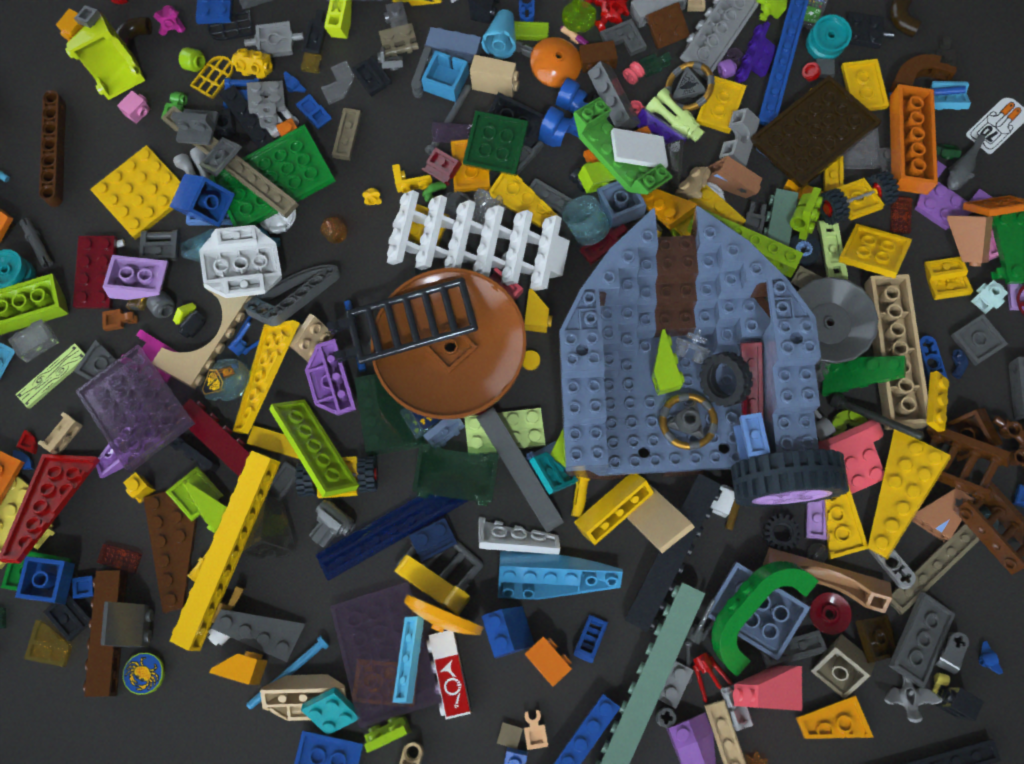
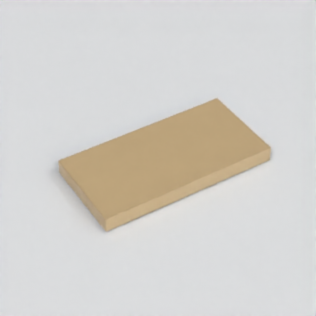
M649 485L654 494L634 510L627 519L663 553L695 527L657 490Z

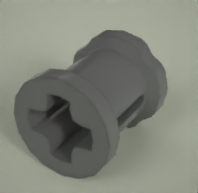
M660 708L655 714V720L660 726L669 728L675 724L676 715L672 709ZM667 711V715L671 716V719L667 720L666 724H664V720L660 716L661 714L665 715Z

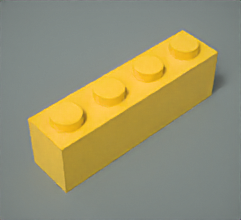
M629 474L574 523L582 535L592 544L596 545L653 495L654 492L648 482L640 475Z

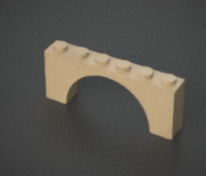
M208 290L217 297L222 308V322L216 336L204 347L191 352H173L161 348L151 364L162 372L196 389L197 386L203 383L207 370H211L214 366L216 356L223 352L227 339L234 335L236 325L243 321L246 311L244 308L245 303L255 297V295L225 298Z

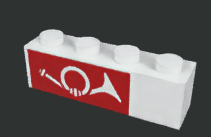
M444 631L443 633L429 635V640L426 641L428 652H432L434 661H430L432 672L437 674L438 682H435V689L437 695L441 694L442 703H439L441 716L445 715V719L471 714L455 632Z

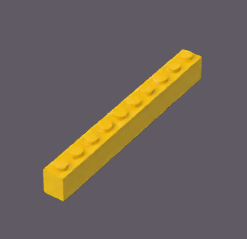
M251 451L247 457L246 465L238 478L234 492L230 496V502L222 515L221 523L214 534L211 546L206 552L205 560L197 573L196 581L189 592L187 602L182 608L177 625L172 631L170 642L187 651L201 650L208 630L212 625L213 617L223 599L281 463L280 461Z

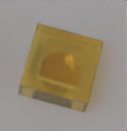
M304 52L301 70L303 72L319 74L323 59L322 55Z
M148 297L128 300L126 308L130 311L144 310L147 306L146 301Z

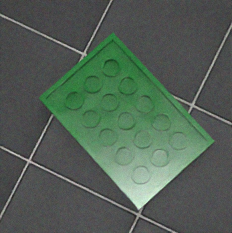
M305 124L242 158L296 202L335 182L331 171ZM224 169L216 177L213 175L209 176L211 181L235 194L227 210V214L234 227L257 225L278 213Z

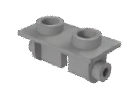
M734 685L721 688L734 729L739 731L746 727L754 726L748 707L734 706Z

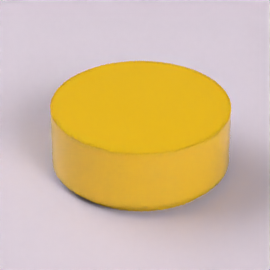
M532 350L526 351L523 367L527 370L537 369L540 365L539 354Z

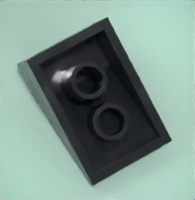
M499 92L487 112L528 121L529 126L524 146L528 147L532 146L545 115Z

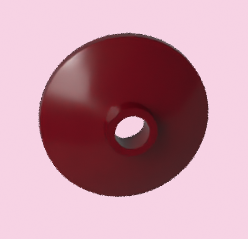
M836 593L820 594L812 601L810 606V618L813 625L825 634H839L846 630L851 622L852 612L848 602ZM827 610L831 611L832 616L830 618H828L825 615V612Z

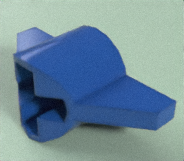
M287 71L284 72L288 92L305 93L307 91L294 76H291Z
M987 641L983 642L978 660L979 664L989 668L998 675L1003 674L998 656L991 650Z

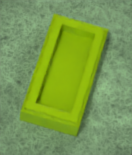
M515 21L516 40L541 41L548 38L549 23Z

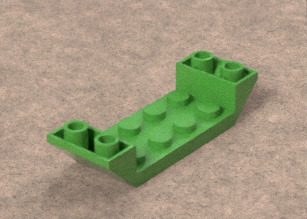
M600 97L576 110L573 115L579 139L627 192L648 195L673 178L661 163L652 169L647 166L614 161L611 130L614 127L607 120L611 109Z

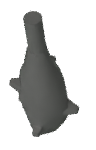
M978 135L972 148L948 168L950 170L947 178L948 189L958 190L975 176L973 171L976 166V156L985 140L984 135Z

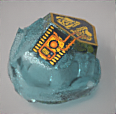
M237 359L217 360V363L209 370L202 388L205 398L213 401L218 399L231 401L240 397L250 378V371L247 365Z

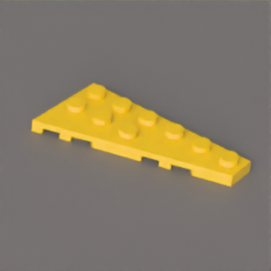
M294 320L284 321L278 326L264 324L232 432L249 434L300 324L299 322Z
M894 429L868 543L869 550L888 560L949 462L950 454Z

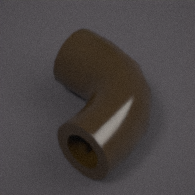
M893 0L889 11L892 23L897 30L913 38L922 21L908 13L912 0Z
M149 17L132 18L123 22L116 29V32L129 49L133 38L139 35L152 34V22Z

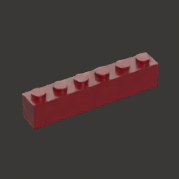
M190 398L174 416L234 473L240 476L251 451L248 452L244 448L246 444L239 437L235 440L231 436L233 432L226 425L221 427L218 424L220 420L212 412L210 414L204 411L207 408L199 400L194 402Z

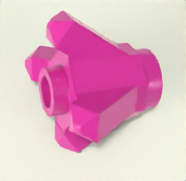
M166 5L153 16L161 24L159 34L165 36L168 30L175 29L179 33H183L185 30L184 25L178 18L179 12L173 6Z

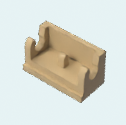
M64 412L61 414L63 419L45 441L40 440L38 442L39 445L54 455H60L83 427L82 424Z

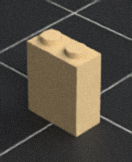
M474 55L470 68L472 90L496 95L499 92L513 98L514 92H517L519 88V81H517L519 71H516V63Z

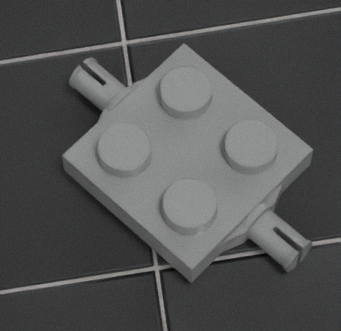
M290 21L256 25L255 37L253 39H244L245 47L256 45L257 51L270 54V58L293 55L294 41L304 40L303 32L293 34Z

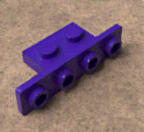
M768 21L759 24L754 29V35L747 45L748 49L742 57L740 68L736 71L734 82L741 83L747 80L751 70L759 77L766 76L777 46L765 37L770 26Z

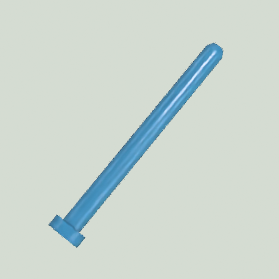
M320 635L317 638L318 642L272 682L295 673L322 648L327 649L330 646L328 641ZM259 692L247 702L246 706L249 709H253L261 702V693Z

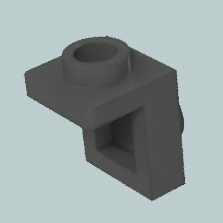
M381 47L380 52H377L378 63H382V69L399 70L403 67V56L386 57L385 47Z

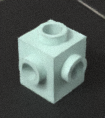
M993 280L988 285L984 283L976 290L979 294L971 302L986 314L993 307L996 309L1005 302L1003 298L1008 292L1001 284Z

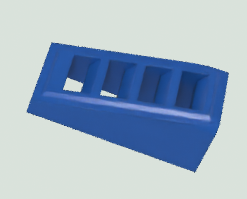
M589 614L574 651L575 657L593 663L608 622ZM590 623L602 628L601 631L590 627ZM587 631L597 635L598 639L586 634ZM584 639L587 640V641H589V642L594 643L595 646H592V645H589V644L583 642ZM582 647V648H584V649H586V650H588V651H591L592 654L589 653V652H586V651H584V650H582V649H580V648Z

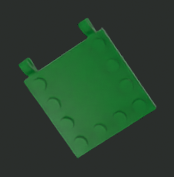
M1024 211L993 216L992 229L1001 267L996 268L997 272H991L992 280L1004 279L1005 284H1024Z

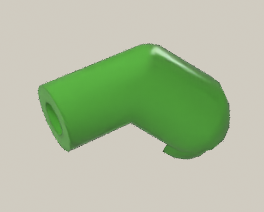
M441 181L431 183L422 193L425 202H429L434 198L432 193L446 189V184Z

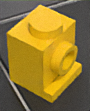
M137 472L123 482L127 487L125 491L140 504L144 501L143 497L150 496L156 491L147 479Z

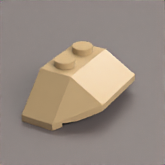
M328 674L286 675L260 689L262 708L287 721L310 720L301 711L302 704L334 687L346 697L345 685Z

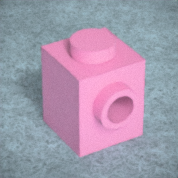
M133 91L117 105L122 113L136 124L150 110V107L147 105L148 100L142 94L137 95Z

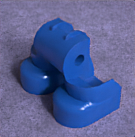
M567 77L559 91L555 105L573 114L576 110L588 104L583 102L587 100L588 94L580 89L578 82ZM551 106L541 124L538 140L551 147H560L565 133H570L579 138L574 115L572 119L566 118L563 111Z

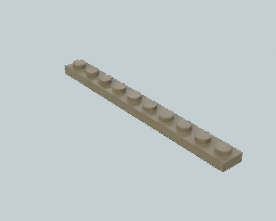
M173 105L161 119L178 132L179 128L171 119L173 112L181 111ZM213 137L210 145H193L207 155L219 141ZM235 155L225 166V171L286 219L299 206L294 199L239 156Z

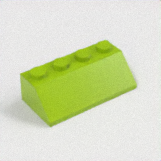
M53 273L0 289V335L69 314L66 298Z

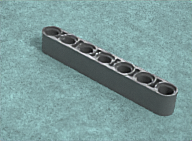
M491 407L476 416L546 533L563 524L561 516L495 409Z

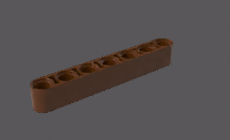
M48 90L43 95L39 196L51 207H58L63 202L66 103L55 90Z

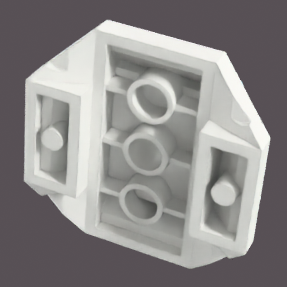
M255 225L215 229L211 237L199 250L204 288L225 298L265 294L282 279L276 242L262 233Z

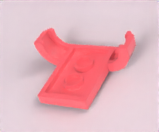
M869 418L865 423L818 442L819 449L835 450L843 453L851 494L882 481L884 477V470L873 443L882 438L884 432L880 423Z

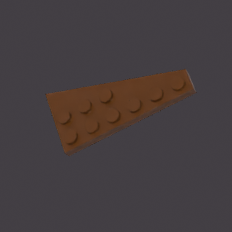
M162 492L143 497L162 612L166 614L181 610L186 604L188 591L187 575L189 570H191L190 561L194 549L198 521L195 519L191 522L168 494Z

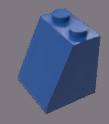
M184 174L169 207L189 217L220 227L235 194L204 176Z
M523 606L501 609L482 615L494 658L497 659L535 645Z

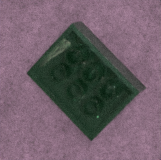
M377 374L354 378L365 451L368 456H377L426 446L424 436L416 439L409 429L410 425L416 420L413 413L389 395L379 381Z

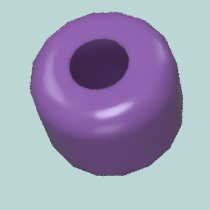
M731 59L721 61L717 65L718 74L723 79L732 77L736 73L737 65Z

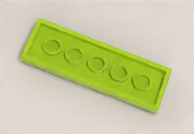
M305 399L271 404L270 412L322 497L356 491L359 487L358 482Z

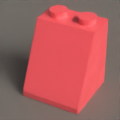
M802 666L771 667L735 683L733 691L734 706L802 711Z

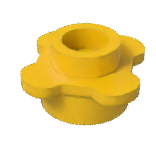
M369 188L362 193L366 205H379L382 203L380 192L377 189Z

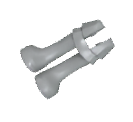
M193 148L190 151V156L197 166L200 175L211 180L209 172L199 165L207 155L198 148ZM179 154L174 157L173 162L177 168L184 170L186 174L196 175L192 161L187 154Z

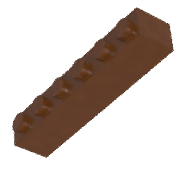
M120 570L96 571V576L93 578L94 596L91 599L92 617L89 620L91 631L90 638L87 641L89 652L88 659L85 662L87 674L86 680L83 683L84 697L117 696L121 647L101 645L104 602L125 603L128 572Z

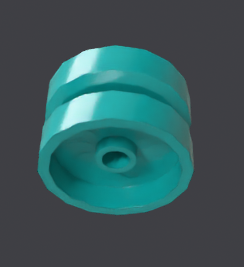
M829 14L821 17L806 38L808 53L814 59L835 60L849 45L852 38V30L849 23L838 15Z
M0 250V289L36 278L35 268L30 262L13 250Z

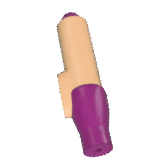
M560 26L561 32L569 36L570 40L575 44H589L581 35L566 26Z

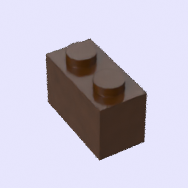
M614 40L579 45L582 73H587L600 61L612 66L613 69L617 68L618 57Z

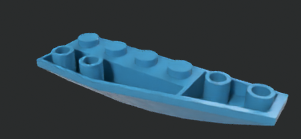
M500 551L498 598L540 600L621 588L623 570L603 563L565 555Z

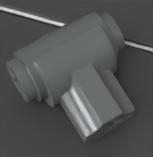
M325 499L316 508L315 512L317 513V521L319 523L309 536L315 543L326 548L335 536H348L356 524L354 519L338 506Z

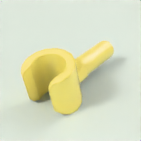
M936 673L932 691L937 694L941 685L948 686L950 676Z

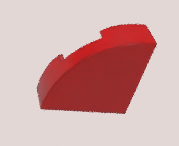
M24 430L16 447L36 455L38 442L31 432Z

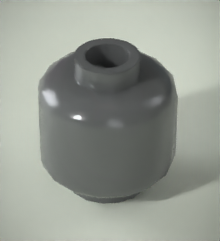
M161 291L160 295L148 297L146 301L148 309L157 318L169 317L175 309L174 301L165 291Z

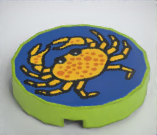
M139 653L132 656L123 669L125 687L137 695L156 691L162 685L165 678L163 661L152 653Z

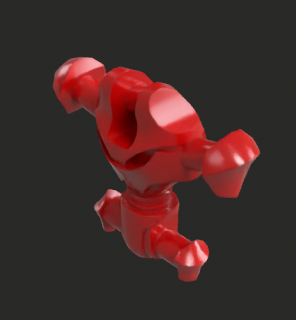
M628 0L580 1L583 9H588L591 3L602 8L600 21L594 22L599 32L606 29L605 25L608 21L620 24L623 22L620 17L622 14L626 17L629 16L627 9Z

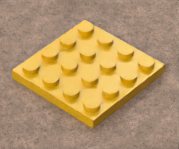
M146 145L90 190L136 240L141 236V231L150 229L173 210L169 206L179 187L180 181Z

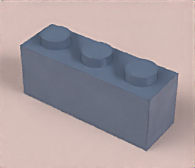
M430 27L425 46L432 47L433 54L436 50L450 55L451 60L453 57L472 64L474 55L480 56L482 41L481 37L474 34L469 35L458 31Z

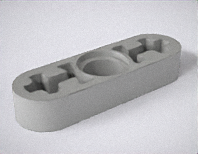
M869 550L899 588L910 589L914 585L916 580L915 574L895 550H893L889 557L896 559L898 563L896 567H889L886 564L885 558H881L880 555ZM902 575L910 577L909 583L901 581Z

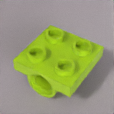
M814 187L811 194L806 193L801 196L790 220V226L800 232L799 239L806 240L809 233L812 234L814 231V221L817 222L819 219L820 211H818V208L821 207L823 197L820 196L821 188Z

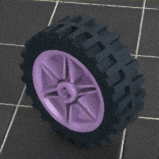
M825 449L781 451L743 459L731 466L735 503L745 507H776L806 504L839 497L849 491L844 455L840 451Z

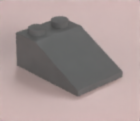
M104 602L101 645L124 648L149 647V642L152 640L150 625L154 618L152 606Z

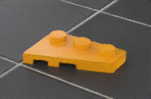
M659 189L654 190L648 195L641 194L646 203V209L651 211L655 208L656 218L669 230L694 214L696 206H699L695 202Z
M851 696L796 717L805 739L874 738L856 696Z

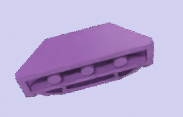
M332 339L316 344L314 352L305 368V373L315 406L339 416L356 410V403L345 363H338V360L335 359L334 352L339 351L336 340Z

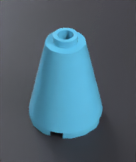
M503 9L497 13L482 38V48L488 55L489 53L495 55L494 58L505 59L513 55L517 44L514 15L511 11Z

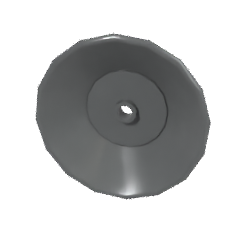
M826 277L812 280L798 290L797 293L816 317L821 358L818 361L834 364L852 361L869 349L877 336L879 318L873 300L863 288L847 279ZM827 321H831L833 325L828 326Z

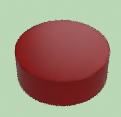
M816 62L807 63L802 69V75L807 81H814L821 74V68Z

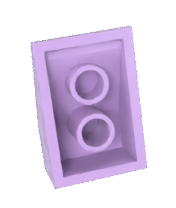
M112 255L103 288L108 297L113 299L131 300L160 295L168 261Z

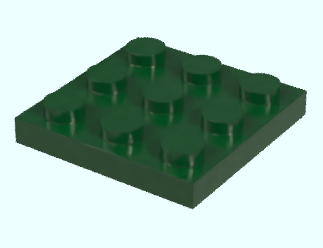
M475 111L463 165L516 176L529 122Z

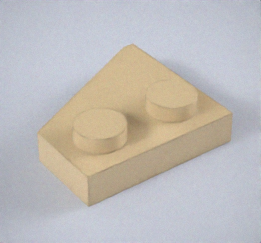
M693 168L686 180L680 183L675 194L681 198H701L703 194L700 190L702 187H706L707 180L711 174L709 168Z

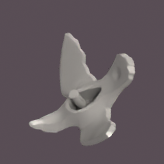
M903 676L902 689L892 687L886 693L884 700L888 704L898 703L903 705L907 711L908 720L918 723L923 719L918 711L919 705L924 703L939 704L943 699L927 688L920 687L915 689L913 682Z

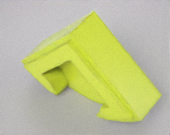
M193 303L178 307L173 321L177 325L184 320L183 318L196 309V306Z

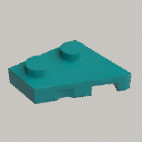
M548 452L534 456L529 460L549 495L574 485L579 481L575 476L571 478L564 472L565 467L556 462Z

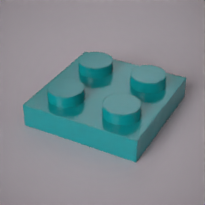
M336 687L303 703L301 711L326 735L359 720L361 717V712Z

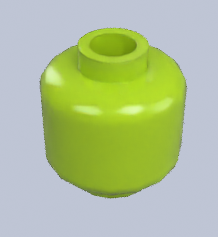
M189 47L181 50L178 58L181 68L191 72L201 71L205 66L203 53L198 49Z

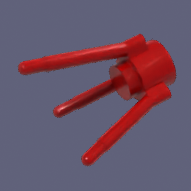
M707 652L693 659L695 665L692 668L696 673L705 703L708 702L700 671L702 674L708 672L718 689H721L722 686L712 671L713 667L729 686L734 685L713 657H709Z

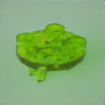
M573 0L565 6L562 12V22L570 31L585 33L596 22V9L588 2Z

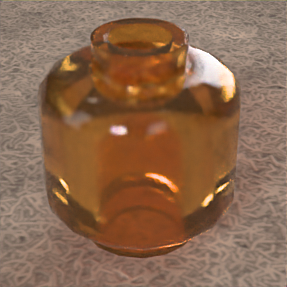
M335 216L325 219L320 228L321 234L332 244L343 242L348 233L346 225Z

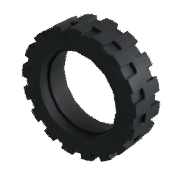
M729 351L714 354L705 360L706 363L702 364V372H700L702 381H700V385L704 389L705 396L707 395L708 399L711 402H715L717 406L729 407L745 401L747 399L746 396L750 395L752 391L750 388L753 387V381H751L753 375L752 371H749L750 366L743 361L744 358L742 356H737L735 352L729 353ZM721 363L728 365L736 376L737 384L733 395L725 394L717 384L716 370Z

